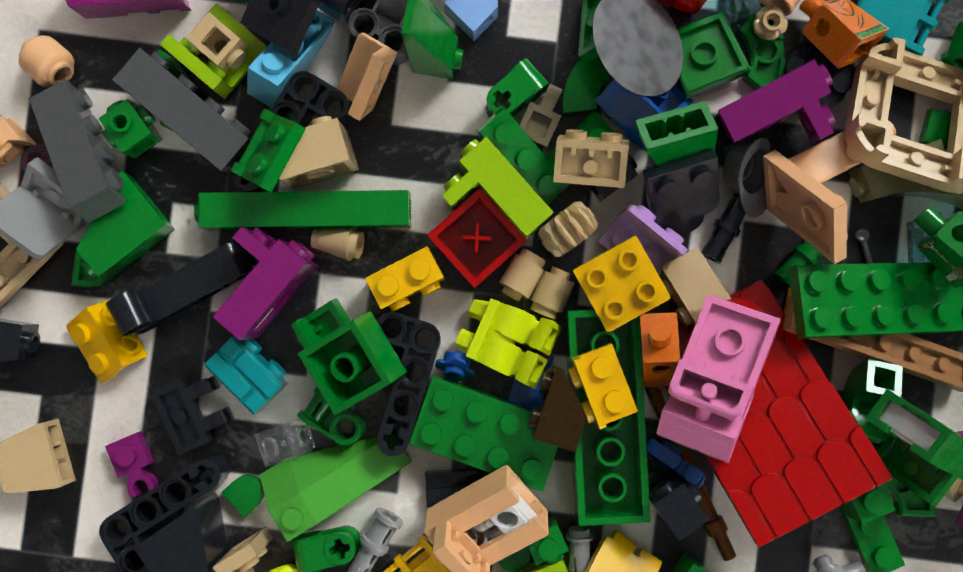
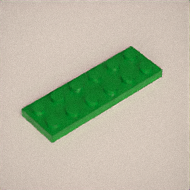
M931 262L814 264L789 267L798 339L963 332V285L954 288Z

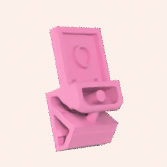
M707 294L683 358L679 360L669 385L668 393L671 396L662 410L656 434L729 464L754 398L755 387L780 324V318Z

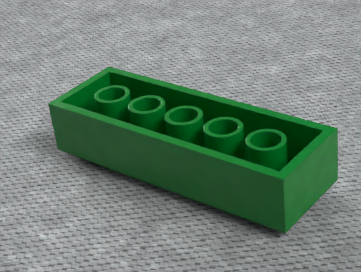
M595 310L564 311L567 376L580 404L586 401L582 388L575 389L569 376L568 369L573 367L570 358L611 343L638 410L636 413L607 423V427L599 429L595 422L588 423L586 419L576 452L571 451L574 512L579 526L649 523L650 503L640 316L608 332Z

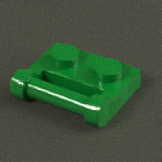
M263 109L259 117L262 121L239 163L234 162L230 171L271 193L306 128L292 120Z

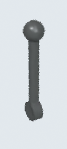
M861 228L854 232V239L860 242L865 263H873L867 243L870 236L869 231Z

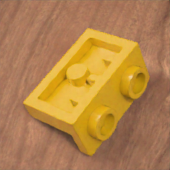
M611 343L570 358L573 367L568 369V373L574 388H582L586 401L582 402L581 406L587 416L588 423L595 422L599 429L607 427V423L638 412Z

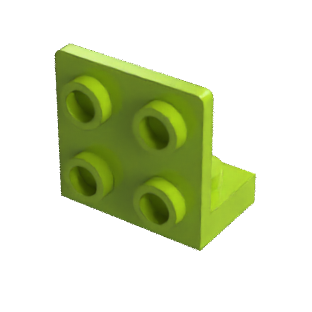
M215 4L208 12L248 46L244 51L246 58L240 67L235 70L229 68L225 73L186 38L178 42L168 34L160 45L212 90L226 99L247 75L248 67L267 46L221 6ZM223 44L219 47V52L226 46V44Z

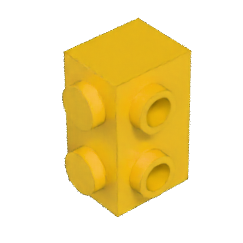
M428 246L365 278L380 309L390 308L391 312H395L410 304L408 298L418 292H421L424 297L441 288L439 282L445 279Z

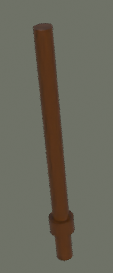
M644 387L660 420L662 410L666 405L659 387ZM668 440L682 451L680 457L684 461L695 466L687 447ZM702 483L699 489L694 486L703 499L698 505L709 519L703 524L708 536L714 538L724 561L734 559L737 555L727 536L726 531L728 527L723 516L717 514L704 484Z

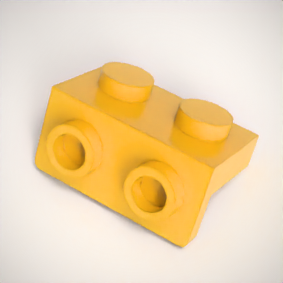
M109 300L86 307L66 325L71 339L77 344L87 360L89 368L95 373L101 384L112 380L129 365L148 356L137 335L122 336L105 305Z

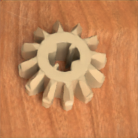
M582 201L572 203L539 229L538 236L542 240L541 243L555 257L568 253L597 229L598 222L594 218L595 215Z

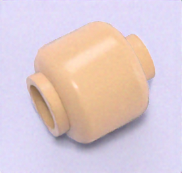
M41 35L25 41L22 45L18 63L21 69L37 84L49 88L64 79L70 81L74 74V58L59 42L50 36Z

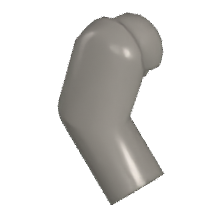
M826 554L815 558L813 561L817 572H866L860 561L840 567L837 564H833L831 556Z

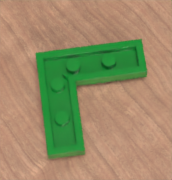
M500 107L476 130L482 139L487 137L547 205L570 185V183L553 182L556 147L545 156L506 108ZM598 112L591 113L574 129L587 131V137L601 138V133H614Z

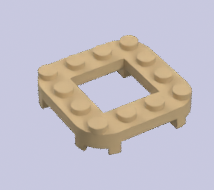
M892 38L889 43L872 47L855 69L845 126L846 153L848 157L854 161H860L873 169L944 192L962 194L963 69L906 51V40L901 38ZM893 85L952 104L947 152L892 134L893 125L887 122Z

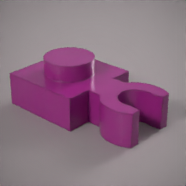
M142 431L105 446L117 477L128 475L127 490L132 498L141 494L138 485L140 480L147 484L149 491L158 486L156 476L146 469V466L154 463Z

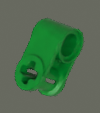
M527 58L516 64L488 92L486 112L489 118L500 107H504L501 105L496 108V100L501 103L505 100L508 101L506 110L512 117H515L529 105L530 101L534 102L549 87L550 83Z
M317 386L313 390L315 395L305 410H300L297 414L298 418L305 424L320 431L340 445H350L364 435L366 430L364 417L351 407L334 416ZM343 419H349L355 424L356 432L353 437H348L342 433L341 422Z
M343 525L323 531L303 533L293 538L291 545L298 572H318L326 568L349 563L361 546L359 531L350 525ZM340 539L343 544H349L350 547L346 551L343 545H337Z

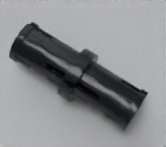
M732 193L720 219L714 221V230L701 251L705 258L719 264L722 262L730 243L741 232L739 227L746 213L743 211L739 194Z

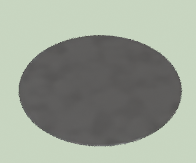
M656 0L600 1L593 19V38L599 58L608 73L625 89L638 95L657 96L670 90L677 82L682 70L683 48L675 23L667 11Z

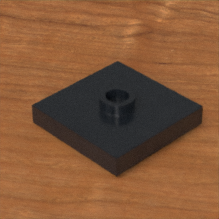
M249 0L240 23L286 52L297 55L321 0Z

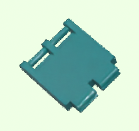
M858 0L856 5L889 28L880 41L889 43L892 38L905 39L906 51L923 55L925 51L923 45L930 31L936 29L938 24L936 18L943 4L948 3L949 0H936L937 2L930 16L927 13L934 0ZM920 27L924 28L917 43H914Z

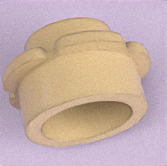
M776 6L759 9L753 22L755 34L764 40L777 39L779 34H783L788 26V21L784 19V11ZM768 20L773 21L772 26L768 24Z

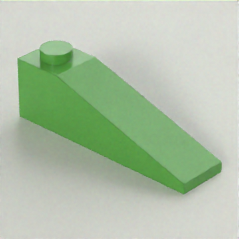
M395 432L385 435V439L390 441V448L394 449L397 444H401ZM377 436L357 440L350 445L331 446L313 452L289 456L259 476L269 513L288 542L407 466L412 460L406 450L397 456H388L382 453L377 444Z

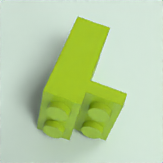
M487 137L480 143L477 139L473 140L461 151L460 154L463 157L459 160L464 176L462 177L458 173L443 186L445 189V193L442 195L443 201L452 212L480 188L526 239L548 221L554 213Z

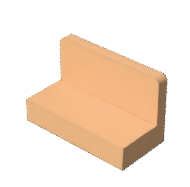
M364 32L357 36L337 87L338 90L346 95L348 100L352 101L348 115L359 121L373 111L398 53Z

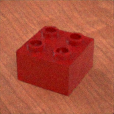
M480 188L427 235L474 288L478 287L527 242V239Z

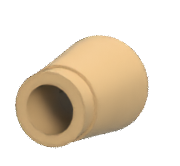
M355 227L315 228L312 232L311 247L348 261H351L353 258L359 259L363 253L364 233L357 231Z

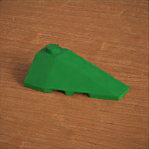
M407 0L402 36L413 73L453 80L455 69L461 70L464 49H459L458 36L432 0Z

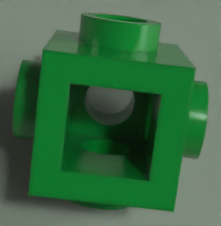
M129 99L111 104L106 110L107 113L98 118L105 128L102 134L108 143L115 149L119 148L121 153L134 159L163 140L153 126V123L156 122L153 114L143 105L139 106Z

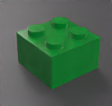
M371 311L351 320L298 353L334 416L391 384L407 372Z

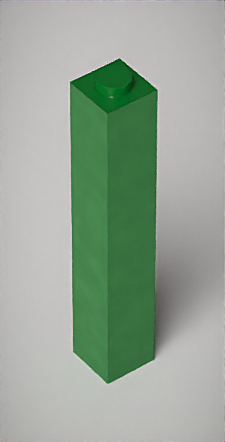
M409 190L199 193V202H196L194 205V217L196 222H199V228L209 231L239 230L241 227L249 230H254L255 228L259 230L355 227L356 229L411 228V193Z

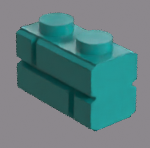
M233 336L204 366L254 415L262 411L289 382L284 378L286 375L285 370L276 361L271 359L268 362L259 353L262 348L254 339L239 340Z

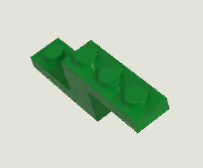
M849 410L850 413H851V415L853 416V418H854L855 421H856V418H855V416H854L852 410ZM884 484L876 486L874 489L839 506V510L867 572H891L905 566L884 515L896 511Z

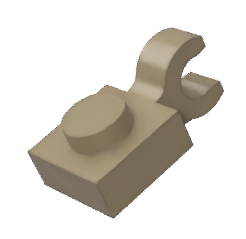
M552 84L549 85L540 105L530 101L520 123L521 128L531 140L546 149L561 119V115L553 112L563 89Z

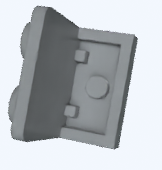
M38 157L27 164L21 186L0 199V234L35 259H43L87 223L86 220L68 209L54 168Z

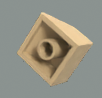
M331 116L319 117L310 122L311 126L304 127L306 130L279 177L282 182L293 189H297L359 170L348 131L338 118L332 119Z

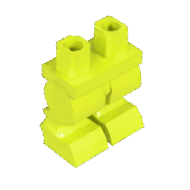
M492 298L489 302L474 299L468 316L480 321L475 334L462 329L457 336L455 345L466 352L467 357L508 377L514 376L519 382L536 389L548 360L528 350L525 353L523 349L515 346L517 342L524 346L528 345L535 351L550 356L562 327L550 319L541 318L538 321L534 315Z

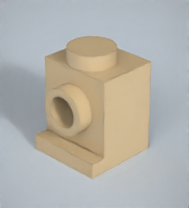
M210 12L202 18L186 37L193 46L225 73L229 68L235 70L240 67L246 58L244 51L248 46ZM223 44H226V46L219 52V47Z

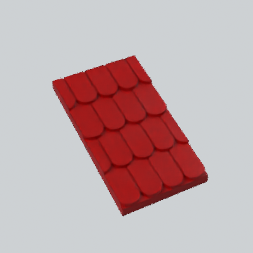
M757 280L729 296L731 299L741 298L752 301L765 314L780 318V324L755 387L754 398L729 464L705 454L704 456L754 543L761 547L775 538H779L808 523V521H812L841 506V504L847 503L874 489L876 486L892 480L893 477L861 426L856 423L833 384L828 381L803 339H798L797 334L783 330L784 311L763 280ZM679 320L680 359L682 360L688 336L692 329L690 326L685 328ZM668 366L654 367L655 370H666L670 368ZM664 386L668 392L669 386Z

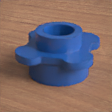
M450 351L445 353L443 360L438 359L435 362V367L443 371V376L447 380L459 382L464 377L471 379L475 376V371L469 369L471 359L464 353Z

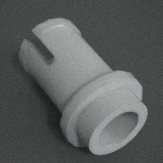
M574 525L569 527V532L566 534V540L569 541V570L574 572L576 567V572H585L590 562V541L593 540V534L590 533V528L587 526Z

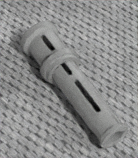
M376 508L374 512L375 519L367 533H362L360 537L361 546L346 572H371L378 558L387 554L389 550L388 543L396 529L402 527V519L387 509Z

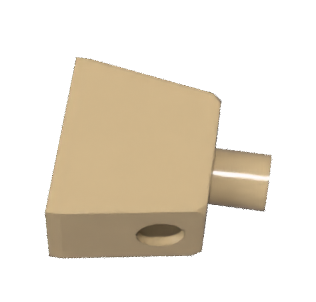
M59 418L36 424L0 442V482L6 494L55 489L76 481Z

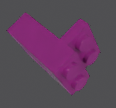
M814 59L719 109L717 118L730 143L737 144L796 113L812 144L834 133L831 126L836 124L831 110L826 104L823 106L819 104V101L831 93L829 86L833 84L827 68L824 65L818 67Z
M241 227L232 238L260 262L213 315V318L237 339L248 340L258 338L319 266L312 260L315 254L302 243H297L294 240L290 243L280 239L276 240L268 232H262L258 228L252 231Z

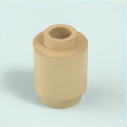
M522 248L519 255H514L499 281L504 286L501 292L518 302L522 297L529 299L544 272L543 267L546 261L533 252Z
M553 266L550 272L544 270L531 297L533 304L530 309L556 320L558 313L563 312L575 284L569 281L571 274Z

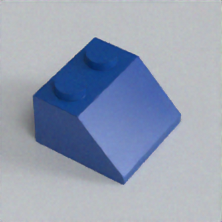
M614 79L595 102L601 107L604 115L613 120L625 132L626 137L632 143L637 144L644 150V145L635 126V120L688 106L694 100L692 98L685 100L677 83L661 95L642 96L625 89Z

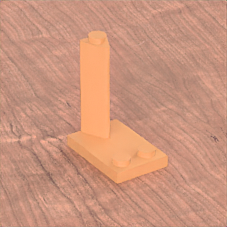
M893 125L892 134L896 135V129ZM845 130L789 159L776 150L763 156L767 210L833 264L847 258L848 206L842 196L833 193L821 183L862 163L848 157L846 153Z

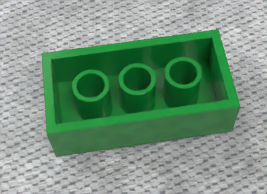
M434 374L409 442L410 445L489 473L507 464L526 486L542 492L558 446L532 437L531 432L533 428L527 427L532 409L465 384L447 380L445 377Z

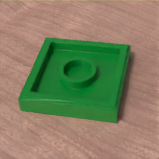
M723 12L677 29L683 48V65L677 83L685 100L749 75L751 68Z

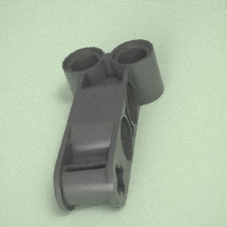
M377 0L372 10L359 8L353 11L348 20V27L354 41H356L357 36L360 34L357 32L358 28L364 23H370L374 25V28L367 35L387 46L394 39L404 42L402 27L407 0ZM404 43V46L396 51L398 53L393 62L394 65H401L409 59Z

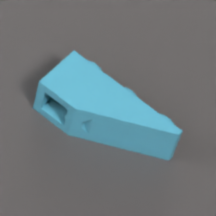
M316 10L297 55L290 54L271 42L248 67L247 94L272 108L291 76L299 71H307L335 26L336 21Z

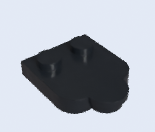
M713 149L643 170L648 210L656 216L654 222L659 226H671L672 230L677 233L691 232L701 225L704 215L712 212L719 204L718 158Z

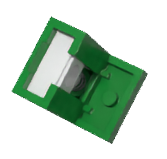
M886 389L865 418L889 434L877 453L893 478L936 507L957 478L963 480V436L894 392Z

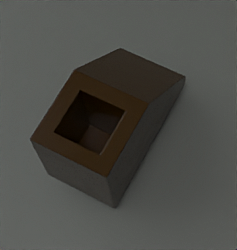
M553 365L552 372L545 371L539 392L544 393L540 407H533L527 427L533 428L531 434L534 439L576 452L587 416L564 370Z

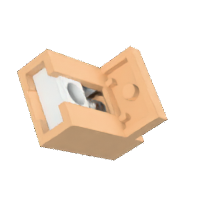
M506 464L428 508L424 533L429 542L433 544V553L437 561L444 564L451 572H490V565L549 535L548 510Z

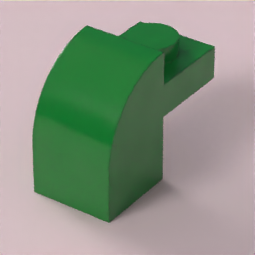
M867 358L850 373L843 390L842 400L848 410H852L858 425L861 426L870 442L879 444L885 441V432L865 418L886 389L901 397L903 366Z

